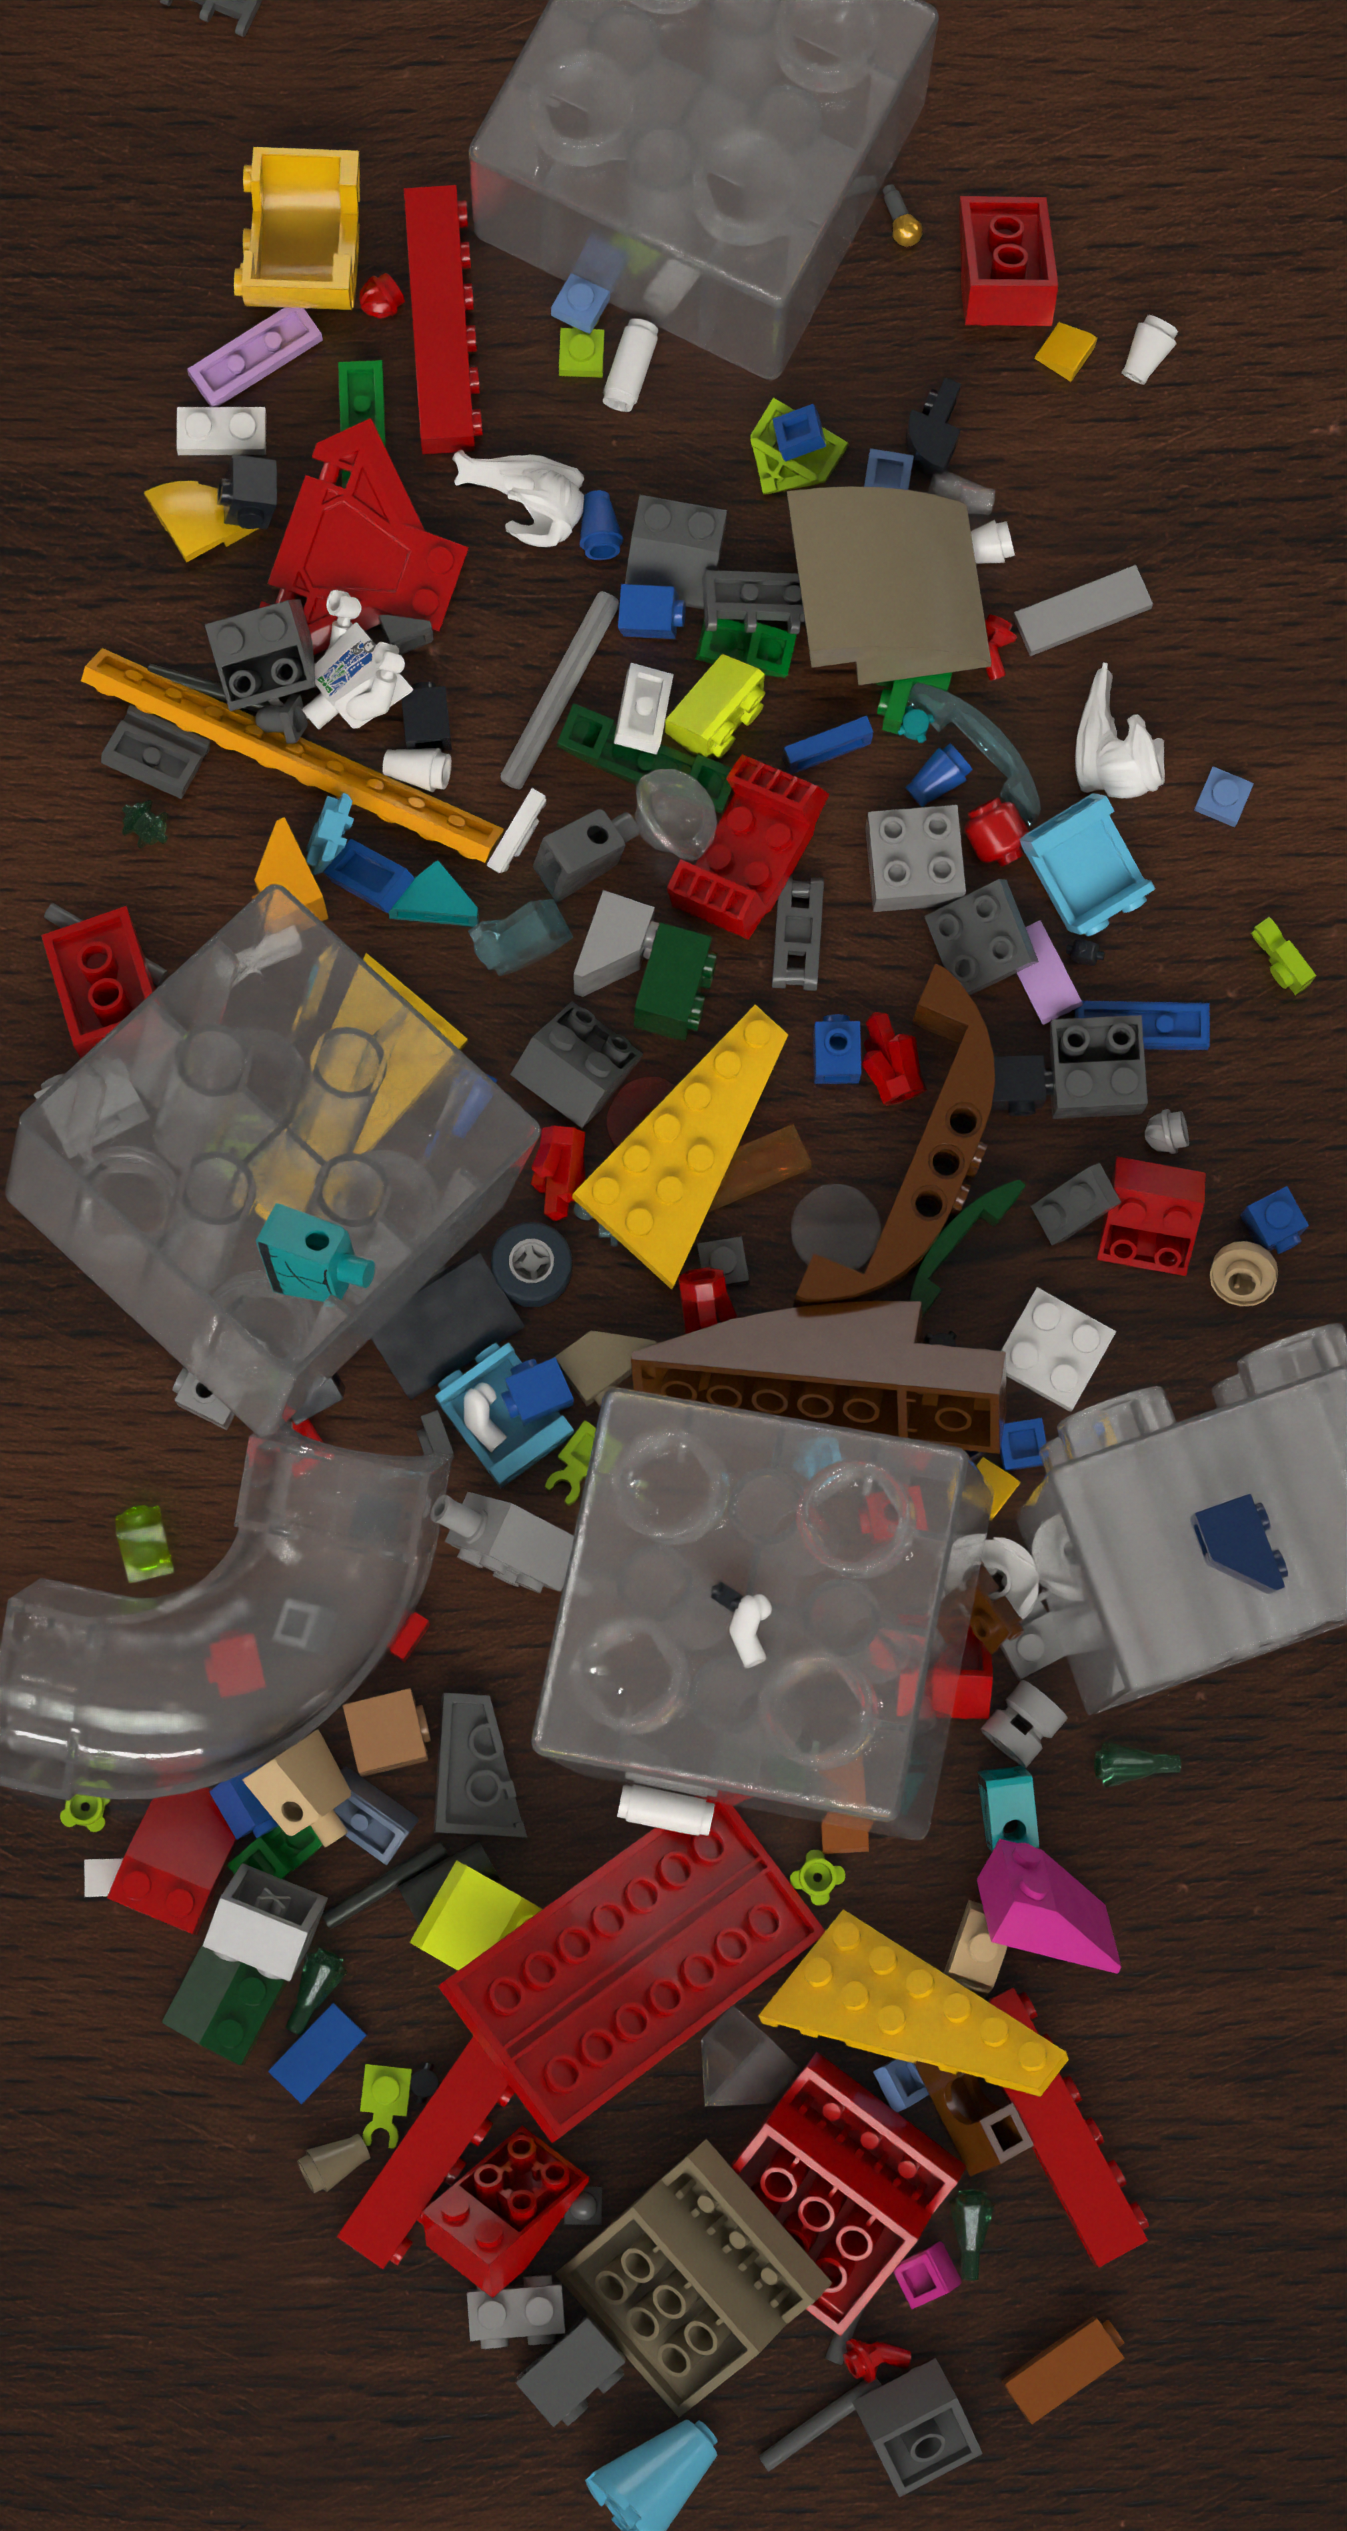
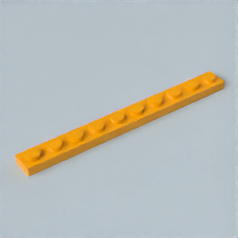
M104 648L84 668L81 681L95 687L102 694L116 696L135 705L142 712L156 714L175 723L184 731L198 733L215 741L224 749L238 751L255 759L264 767L278 769L295 777L300 783L318 787L337 796L338 799L343 793H346L353 801L352 805L377 814L384 821L397 823L411 829L426 840L437 841L451 847L466 858L477 859L486 863L500 843L504 829L301 737L297 743L287 744L284 732H264L256 725L255 716L239 709L229 711L228 704L148 671V668Z

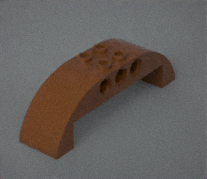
M938 964L934 965L918 1003L912 1024L959 1043L960 1047L867 1270L863 1274L813 1253L797 1291L793 1308L827 1303L873 1301L900 1285L921 1265L931 1246L941 1234L948 1216L955 1218L963 1207L971 1187L963 1183L965 1175L972 1178L975 1177L988 1144L981 1142L980 1139L985 1130L992 1107L995 1087L994 1054L987 1027L975 1002L961 983L945 967ZM962 1124L967 1127L970 1133H957L951 1125ZM938 1164L946 1165L953 1174L941 1175L936 1172L933 1166ZM920 1205L929 1206L935 1211L936 1215L925 1217L917 1211L916 1207Z

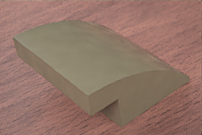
M848 486L787 491L811 668L855 662L858 685L991 667L967 504L934 494L883 487Z
M707 2139L660 2178L555 2273L556 2277L678 2417H681L756 2357L790 2321L813 2304L832 2284L828 2277Z

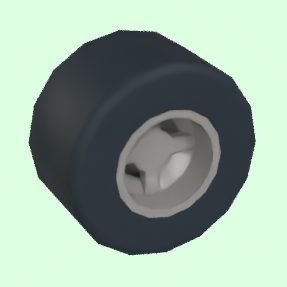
M523 1222L508 1228L497 1239L491 1253V1272L495 1277L496 1283L510 1302L522 1307H541L554 1302L566 1290L572 1277V1253L566 1239L555 1228L541 1222Z

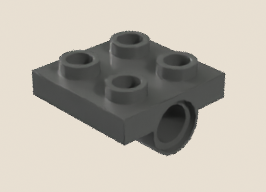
M998 879L924 916L944 967L961 983L969 996L1039 962L1008 882L1005 879Z

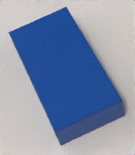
M864 716L784 747L782 760L788 774H794L870 745L873 729L868 717Z
M353 839L348 841L342 851L324 871V874L332 883L386 913L391 910L415 879L406 868Z
M332 2003L268 2072L303 2104L365 2039L367 2034L335 2003Z

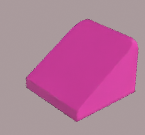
M941 2241L902 2260L893 2271L911 2309L951 2292L962 2282Z

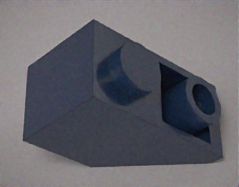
M1251 1493L1196 1512L1189 1517L1206 1565L1268 1595L1285 1588L1283 1578L1288 1577L1286 1563L1279 1549H1271L1265 1533L1271 1530L1269 1517L1261 1502L1254 1503Z

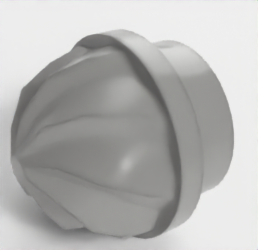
M1166 1109L1149 1119L1145 1130V1139L1156 1151L1175 1154L1178 1153V1148L1189 1146L1188 1129L1182 1111L1171 1113L1169 1109Z

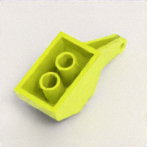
M456 1860L409 1943L459 1971L543 1909Z

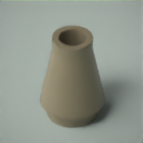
M356 2134L347 2139L305 2150L306 2156L298 2159L297 2162L309 2188L315 2194L322 2189L328 2192L359 2165L371 2159L361 2136Z

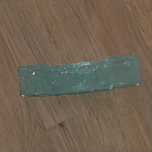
M916 683L911 688L909 703L915 709L922 710L927 715L932 714L934 722L930 724L938 732L952 721L1008 778L1003 784L1000 796L1005 801L1013 802L1021 817L1031 827L1038 820L1041 811L1039 796L1026 764L1010 740L993 722L967 702L933 686Z

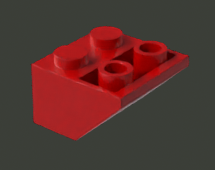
M1116 1157L1111 1184L1121 1203L1104 1214L1097 1260L1186 1276L1205 1203L1206 1173Z

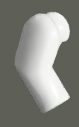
M481 1382L474 1389H468L464 1396V1423L474 1436L492 1453L507 1436L490 1419L489 1406L496 1400V1392L489 1384Z
M757 1594L753 1597L750 1595L743 1597L738 1609H735L730 1625V1635L745 1668L754 1667L767 1660L756 1634L760 1620H765L772 1611L769 1599L762 1594Z

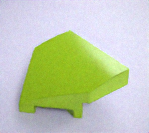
M773 397L750 435L763 494L826 482L848 448L849 443L822 427L826 447L785 462L779 451L772 419L795 410Z

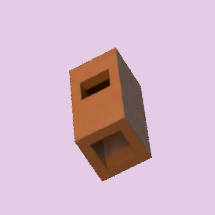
M1091 2316L1001 2382L1026 2419L1031 2424H1034L1125 2359L1118 2349L1124 2344V2341L1109 2320L1101 2324L1096 2317Z

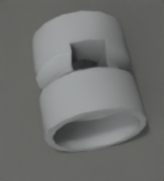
M1021 1680L1005 1699L1008 1706L1007 1709L996 1710L980 1729L1003 1753L1022 1767L1027 1768L1043 1749L1040 1740L1043 1737L1052 1738L1068 1718L1044 1693L1029 1682ZM1017 1718L1031 1729L1026 1735L1012 1725Z

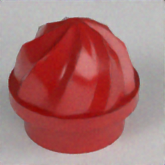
M383 273L378 278L374 275L371 276L360 290L359 300L362 310L369 316H374L378 319L395 315L398 312L397 307L405 302L400 288L387 273Z

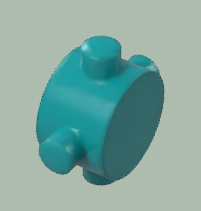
M913 706L906 707V714L898 734H904L909 739L917 740L918 743L925 742L927 740L925 735L929 724L934 722L933 715H927L922 710L913 709Z

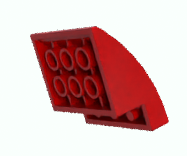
M817 2051L730 2165L832 2282L823 2294L806 2310L840 2336L916 2244L932 2214L956 2186L967 2167Z

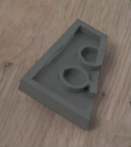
M442 1693L433 1833L527 1838L489 1695Z

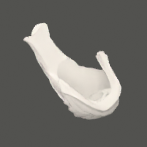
M458 450L452 458L456 462L459 471L455 477V485L473 483L487 486L507 494L508 499L524 504L534 519V524L530 526L521 525L512 520L506 523L505 528L506 532L526 544L537 547L556 546L559 542L570 536L572 528L578 523L583 514L584 495L579 491V488L584 481V475L577 468L564 465L544 456L531 454L494 459H475L466 455L463 450Z
M1103 662L1102 668L1098 669L1094 677L1076 739L1075 771L1080 789L1087 793L1095 790H1105L1109 797L1126 799L1142 796L1148 791L1154 792L1158 789V786L1165 782L1164 740L1160 738L1152 740L1151 735L1145 728V721L1138 714L1132 715L1127 719L1129 733L1126 739L1123 741L1117 738V730L1114 724L1115 719L1111 716L1109 707L1113 675L1107 670L1108 663Z

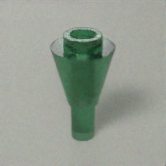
M1104 1742L1101 1751H1096L1094 1756L1095 1776L1097 1779H1102L1106 1788L1144 1778L1152 1773H1179L1181 1770L1179 1754L1151 1755L1150 1752L1110 1742Z
M318 1948L316 1953L306 1952L296 1998L298 2001L285 2026L288 2030L302 2035L314 2009H317L348 1974L347 1970L341 1966L344 1960L340 1956L323 1948Z
M959 2191L958 2198L949 2200L958 2246L961 2249L960 2279L979 2280L980 2250L983 2248L996 2204L994 2201L987 2200V2194L982 2191Z

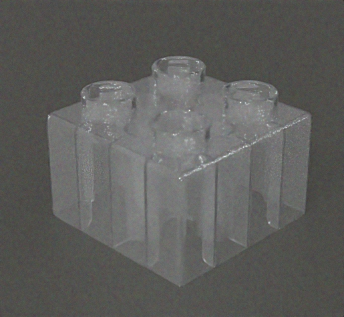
M549 0L469 146L474 232L479 239L564 281H567L572 273L610 291L609 303L764 379L775 380L784 371L924 107L939 23L937 9L923 0Z
M271 884L262 890L22 1113L19 1119L5 1195L8 1201L243 1423L255 1434L261 1437H269L276 1433L504 1206L540 1137L541 1130L533 1117L282 885ZM279 1203L347 1230L355 1255L375 1262V1274L371 1284L367 1288L350 1284L342 1300L334 1295H330L324 1302L273 1292L256 1239L275 1204Z
M1341 1323L1327 1324L1289 1336L1240 1358L1237 1361L1239 1373L1212 1387V1395L1217 1406L1216 1409L1176 1422L1165 1390L1160 1386L1148 1387L1106 1400L1066 1417L1057 1424L1059 1437L1039 1448V1455L1046 1476L1017 1511L1016 1519L1027 1551L1034 1560L1042 1592L1084 1707L1089 1715L1108 1710L1347 1625V1332ZM1251 1493L1254 1503L1261 1502L1269 1517L1271 1530L1265 1533L1271 1549H1279L1286 1563L1288 1577L1283 1578L1285 1588L1269 1595L1206 1565L1189 1517L1196 1512Z
M625 1388L609 1389L602 1399L531 1738L533 1750L538 1755L585 1777L631 1786L634 1784L706 1799L708 1801L908 1840L923 1839L930 1828L992 1509L994 1490L991 1484L962 1448ZM720 1581L744 1597L746 1595L753 1597L754 1595L762 1594L771 1603L772 1611L770 1616L765 1620H760L756 1632L767 1660L754 1667H744L730 1635V1625L734 1613L710 1598L712 1594L710 1591L711 1587L718 1585Z

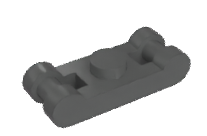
M791 875L778 897L772 988L785 989L787 984L801 985L803 990L817 991L824 891L823 877H810V881L793 880V875ZM792 898L809 899V907H791ZM788 955L805 956V967H787Z

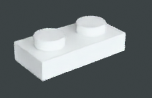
M177 407L178 455H266L265 407Z
M634 663L630 664L626 675L614 744L657 755L661 745L674 674Z

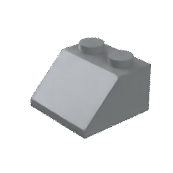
M603 890L574 971L575 995L584 997L640 970L643 958L649 959L659 926V923L654 922L655 907Z

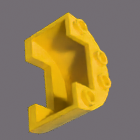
M253 147L252 165H244L243 171L244 192H251L252 227L251 229L244 228L243 230L244 260L240 264V269L235 268V296H243L245 306L352 310L356 295L359 254V151Z

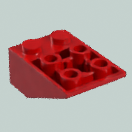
M521 2126L422 2211L426 2246L493 2298L528 2267L575 2199L587 2185L589 2176L525 2127Z

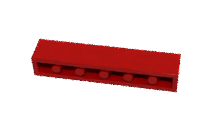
M456 185L404 188L422 455L453 453L458 450H463L464 452L475 451L474 436H481L483 433L481 409H472L471 394H479L480 390L478 367H469L468 352H477L475 325H466L465 314L466 310H474L472 283L463 284L462 269H471L469 242H460V228L468 227L466 200H457Z
M1014 1987L986 2000L1038 2034L1031 2021L1038 2017L1025 1992L1018 1995ZM1047 2033L1042 2035V2037L1053 2043ZM1058 2073L1041 2097L999 2086L1008 2104H1014L1034 2144L1031 2148L1093 2265L1101 2267L1147 2242L1148 2239L1143 2230L1149 2227V2223L1138 2203L1135 2201L1129 2205L1121 2187L1127 2185V2182L1115 2160L1106 2162L1098 2145L1105 2141L1092 2117L1086 2120L1083 2119L1076 2103L1082 2101V2097L1071 2077L1068 2075L1062 2078L1060 2073Z
M474 2036L337 2235L340 2240L382 2269L386 2267L389 2261L398 2266L413 2244V2241L406 2237L416 2221L424 2226L422 2211L436 2200L433 2196L443 2181L450 2186L453 2185L467 2162L460 2158L470 2142L478 2147L494 2123L488 2120L487 2117L496 2103L505 2108L515 2093Z

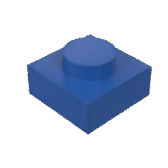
M814 404L772 419L779 451L785 462L826 447L820 416Z
M1042 1418L1004 1424L1000 1448L1004 1471L1043 1466L1050 1463Z

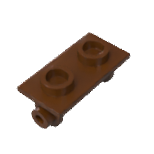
M973 1555L964 1560L962 1557H959L942 1576L940 1581L945 1587L948 1597L956 1603L971 1625L975 1636L983 1642L992 1655L1007 1638L1009 1641H1012L1024 1633L1025 1630L1021 1626L1023 1619L1018 1615L1005 1595L994 1601L990 1599L989 1595L995 1593L999 1586L984 1566L985 1564L982 1560L976 1561Z

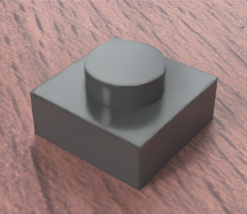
M742 1236L697 1244L700 1268L709 1267L723 1270L726 1287L749 1283Z
M438 1410L421 1416L424 1428L417 1430L416 1433L425 1457L434 1454L437 1465L455 1459Z

